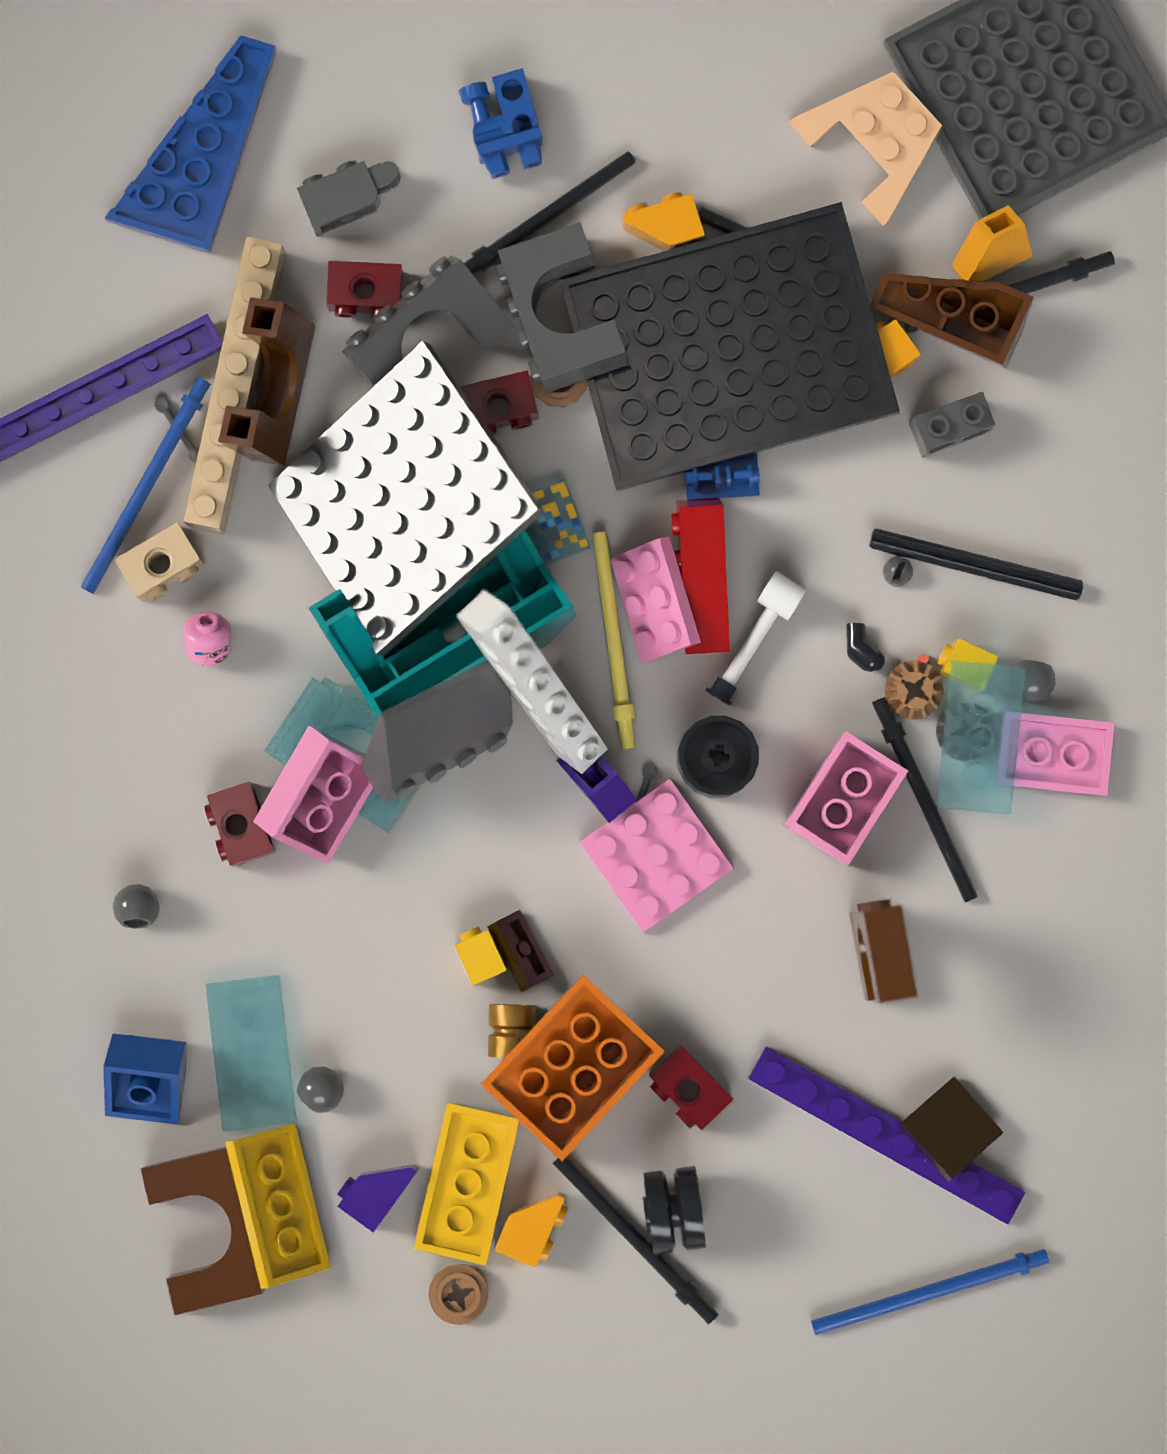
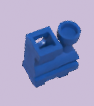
M523 68L492 77V88L501 115L490 116L485 104V100L490 95L486 82L472 83L458 91L462 103L471 107L474 121L472 130L477 156L480 164H485L492 179L503 177L510 173L506 156L519 153L524 169L542 164L540 147L542 146V135Z

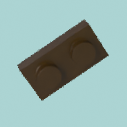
M520 910L487 926L521 992L554 975Z

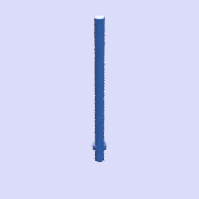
M198 377L188 396L183 395L181 399L183 405L83 581L81 588L94 594L196 410L200 411L203 407L201 401L211 385L204 379Z
M1045 1249L1026 1255L1023 1252L1016 1253L1015 1258L812 1320L813 1331L815 1335L1019 1272L1021 1275L1029 1274V1269L1048 1264L1049 1259Z

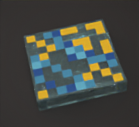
M566 479L531 491L545 512L525 530L545 565L591 549Z

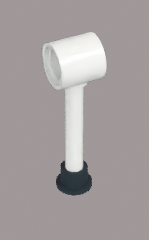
M775 571L757 600L758 603L765 607V610L723 677H718L711 689L706 688V692L729 706L732 704L729 700L737 689L734 685L778 616L788 621L807 589Z

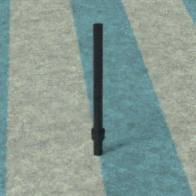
M627 151L488 247L483 245L471 253L472 258L464 262L465 266L472 274L480 269L484 272L495 264V259L499 257L498 250L520 243L636 163L634 157Z
M1111 251L1087 259L1079 257L1068 261L1067 266L1007 286L1029 294L1071 279L1073 282L1088 278L1091 272L1115 265L1114 256ZM904 323L908 334L918 331V329Z
M885 697L872 702L884 728L881 730L886 744L891 743L901 767L908 770L906 778L964 903L977 898L978 895L904 739V736L907 734L902 723H897Z
M567 1157L563 1161L557 1158L552 1163L676 1291L674 1295L684 1306L689 1304L708 1325L719 1315L699 1294L700 1289L690 1279L686 1281L661 1254H653V1247L647 1239Z

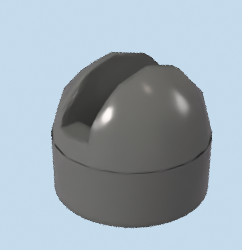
M900 556L889 559L883 568L885 581L895 587L907 584L913 575L911 563L906 558ZM898 562H902L905 565L900 579H894L893 576Z

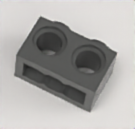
M983 391L916 415L909 423L922 458L988 434L996 426Z

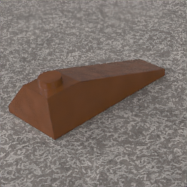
M884 273L870 305L872 309L989 362L1007 368L1022 335L1034 297L1000 282L967 281L964 279H942Z

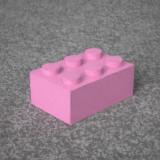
M309 725L253 822L274 839L329 864L373 789L372 784L360 769L365 754Z
M845 731L835 743L783 827L842 865L847 866L861 847L908 770Z

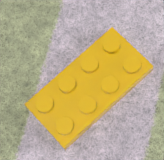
M447 1102L413 1249L481 1265L487 1264L518 1129V1119L508 1115Z
M287 1124L225 1142L261 1289L271 1288L331 1268L296 1124Z

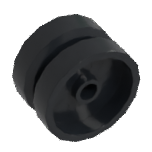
M708 716L695 722L684 733L677 750V768L683 782L694 793L707 798H726L740 792L753 779L759 764V747L753 733L741 721L728 716ZM719 751L723 754L724 761L720 765H715L714 759L710 758L712 752Z
M695 1166L676 1168L673 1174L675 1192L671 1193L668 1190L667 1177L662 1170L643 1172L646 1195L642 1197L647 1231L651 1233L654 1255L673 1252L675 1248L674 1228H680L682 1244L687 1250L706 1248L701 1198Z

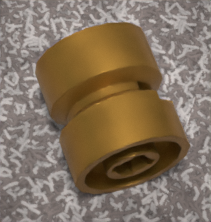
M489 1004V1025L494 1028V1033L488 1036V1057L505 1058L530 1029L536 1025L537 1005Z

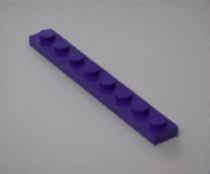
M206 314L0 418V462L220 352L223 342L209 315Z
M766 1046L747 1078L1007 1225L1010 1223L1026 1193L973 1162H970L948 1182L899 1126L900 1121Z

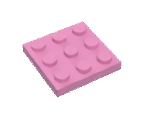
M671 779L665 781L627 808L613 821L607 822L580 842L643 932L734 869Z

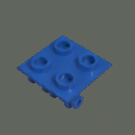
M757 453L700 469L693 468V471L686 472L687 500L760 496V472Z

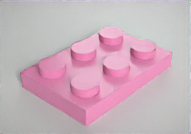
M669 536L655 539L611 558L641 663L654 661L701 642Z
M1004 711L1002 714L995 785L1108 796L1115 723Z

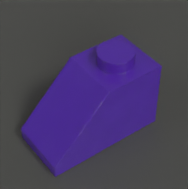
M602 756L583 774L561 758L556 760L608 823L637 801L621 777Z
M407 1165L361 1173L356 1180L350 1176L337 1193L342 1198L337 1207L374 1233L419 1168L415 1165Z

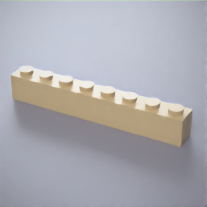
M246 236L183 522L190 528L225 534L242 455L219 443L218 439L226 406L251 410L253 407L263 355L260 346L244 335L242 331L250 297L273 301L277 299L286 258V252L281 243Z

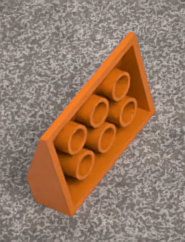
M582 975L480 1085L563 1161L665 1051L586 976Z

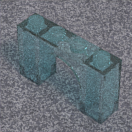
M313 677L264 752L286 765L309 725L325 734L336 728L352 726L364 729L373 735L378 720L370 715L372 712L370 706L359 698L355 697L350 702L340 695L342 687L327 677H324L321 682ZM421 785L417 786V789L404 799L396 797L384 803L373 787L359 814L387 833H390Z

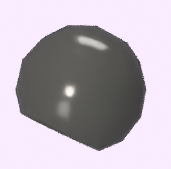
M1021 660L1014 665L1009 675L1010 688L1013 694L1020 701L1027 703L1042 702L1051 695L1056 685L1052 666L1043 662Z
M141 884L128 885L120 890L114 897L112 905L116 920L123 927L132 929L146 928L152 925L157 919L160 910L157 895L148 886Z
M325 1066L312 1067L304 1072L297 1086V1094L301 1101L316 1113H326L336 1108L344 1093L342 1079L335 1070Z

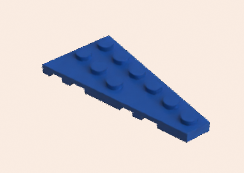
M239 36L216 67L211 79L202 90L198 91L192 99L193 103L184 115L178 118L149 157L147 165L135 181H131L124 191V196L115 208H111L105 216L107 222L200 251L211 252L276 53L275 45L246 36Z

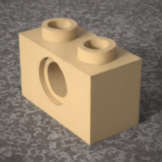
M178 522L114 559L135 596L141 601L147 598L149 602L168 592L166 587L178 579L180 583H184L198 575V568L204 565L183 527ZM160 556L169 557V569L162 574L154 573L152 569L154 560Z

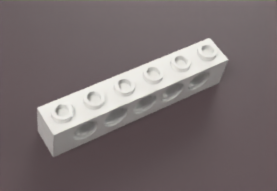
M484 590L457 615L458 619L556 755L583 774L608 748L511 609Z

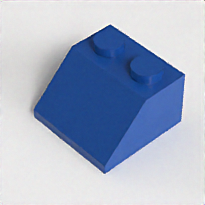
M112 1033L103 1066L105 1116L178 1125L186 1073V1042Z

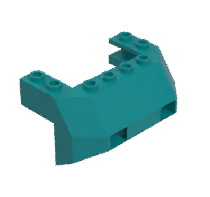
M526 530L520 533L384 656L376 654L373 650L372 645L374 641L341 588L309 607L322 632L354 679L377 720L380 713L488 660L457 617L484 590L511 609L539 650L550 644L577 616L574 606L543 563Z

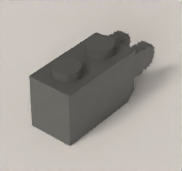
M388 160V162L384 161L383 164L378 163L367 168L365 161L360 163L349 161L338 166L335 173L325 177L322 174H317L305 179L302 182L303 186L298 187L297 190L315 235L319 236L376 213L380 205L379 195L390 191L391 188L395 189L396 186L398 187V183H400L401 177L396 163L394 164L393 161L389 162Z

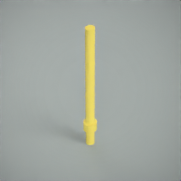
M596 532L592 534L615 699V706L612 707L614 722H618L621 750L636 749L632 722L636 717L634 704H630L607 532Z

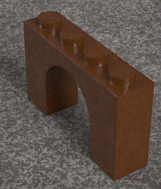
M250 297L242 333L255 341L261 348L264 361L262 388L252 410L226 406L218 439L219 443L251 461L285 466L316 327L314 323L284 302Z
M890 899L857 904L858 911L851 912L849 915L865 1000H876L877 1003L918 997L901 905L891 906Z
M226 1146L142 1167L141 1173L149 1205L190 1195L204 1196L222 1207L231 1225L230 1244L226 1253L219 1261L208 1266L171 1274L166 1278L174 1316L263 1294L266 1289H261Z

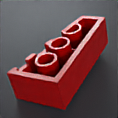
M720 498L676 500L677 513H671L672 535H678L679 550H674V554L701 641L698 644L685 648V654L730 652L724 505Z

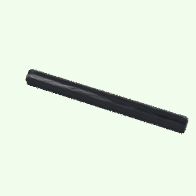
M878 528L873 530L869 542V547L875 550L1072 600H1078L1083 591L1082 580Z

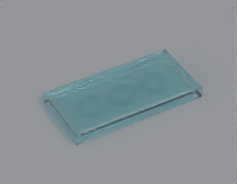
M951 660L937 808L1011 815L1026 667Z
M280 975L205 984L222 1132L296 1123L297 1116Z

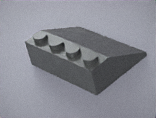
M486 660L380 713L360 769L384 803L396 797L404 799L411 795L417 789V786L427 781L430 784L435 783L443 778L448 770L459 766V768L466 767L479 754L487 750L490 753L495 752L504 746L513 724L511 692L489 660Z

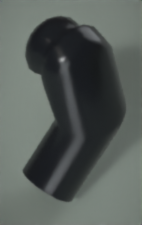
M846 624L847 655L849 659L864 671L873 672L874 670H881L885 664V657L882 652H876L865 643V624Z

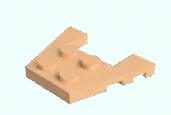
M894 72L856 88L789 121L811 147L822 139L835 125L841 122L885 170L889 177L862 201V204L883 227L889 223L911 180L942 129V125Z

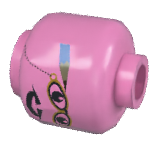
M201 612L193 615L186 621L183 628L184 651L191 661L203 666H213L228 658L232 650L231 626L225 617L214 612Z

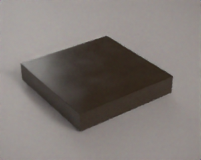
M952 1077L899 1124L902 1130L948 1182L1004 1133L955 1077Z

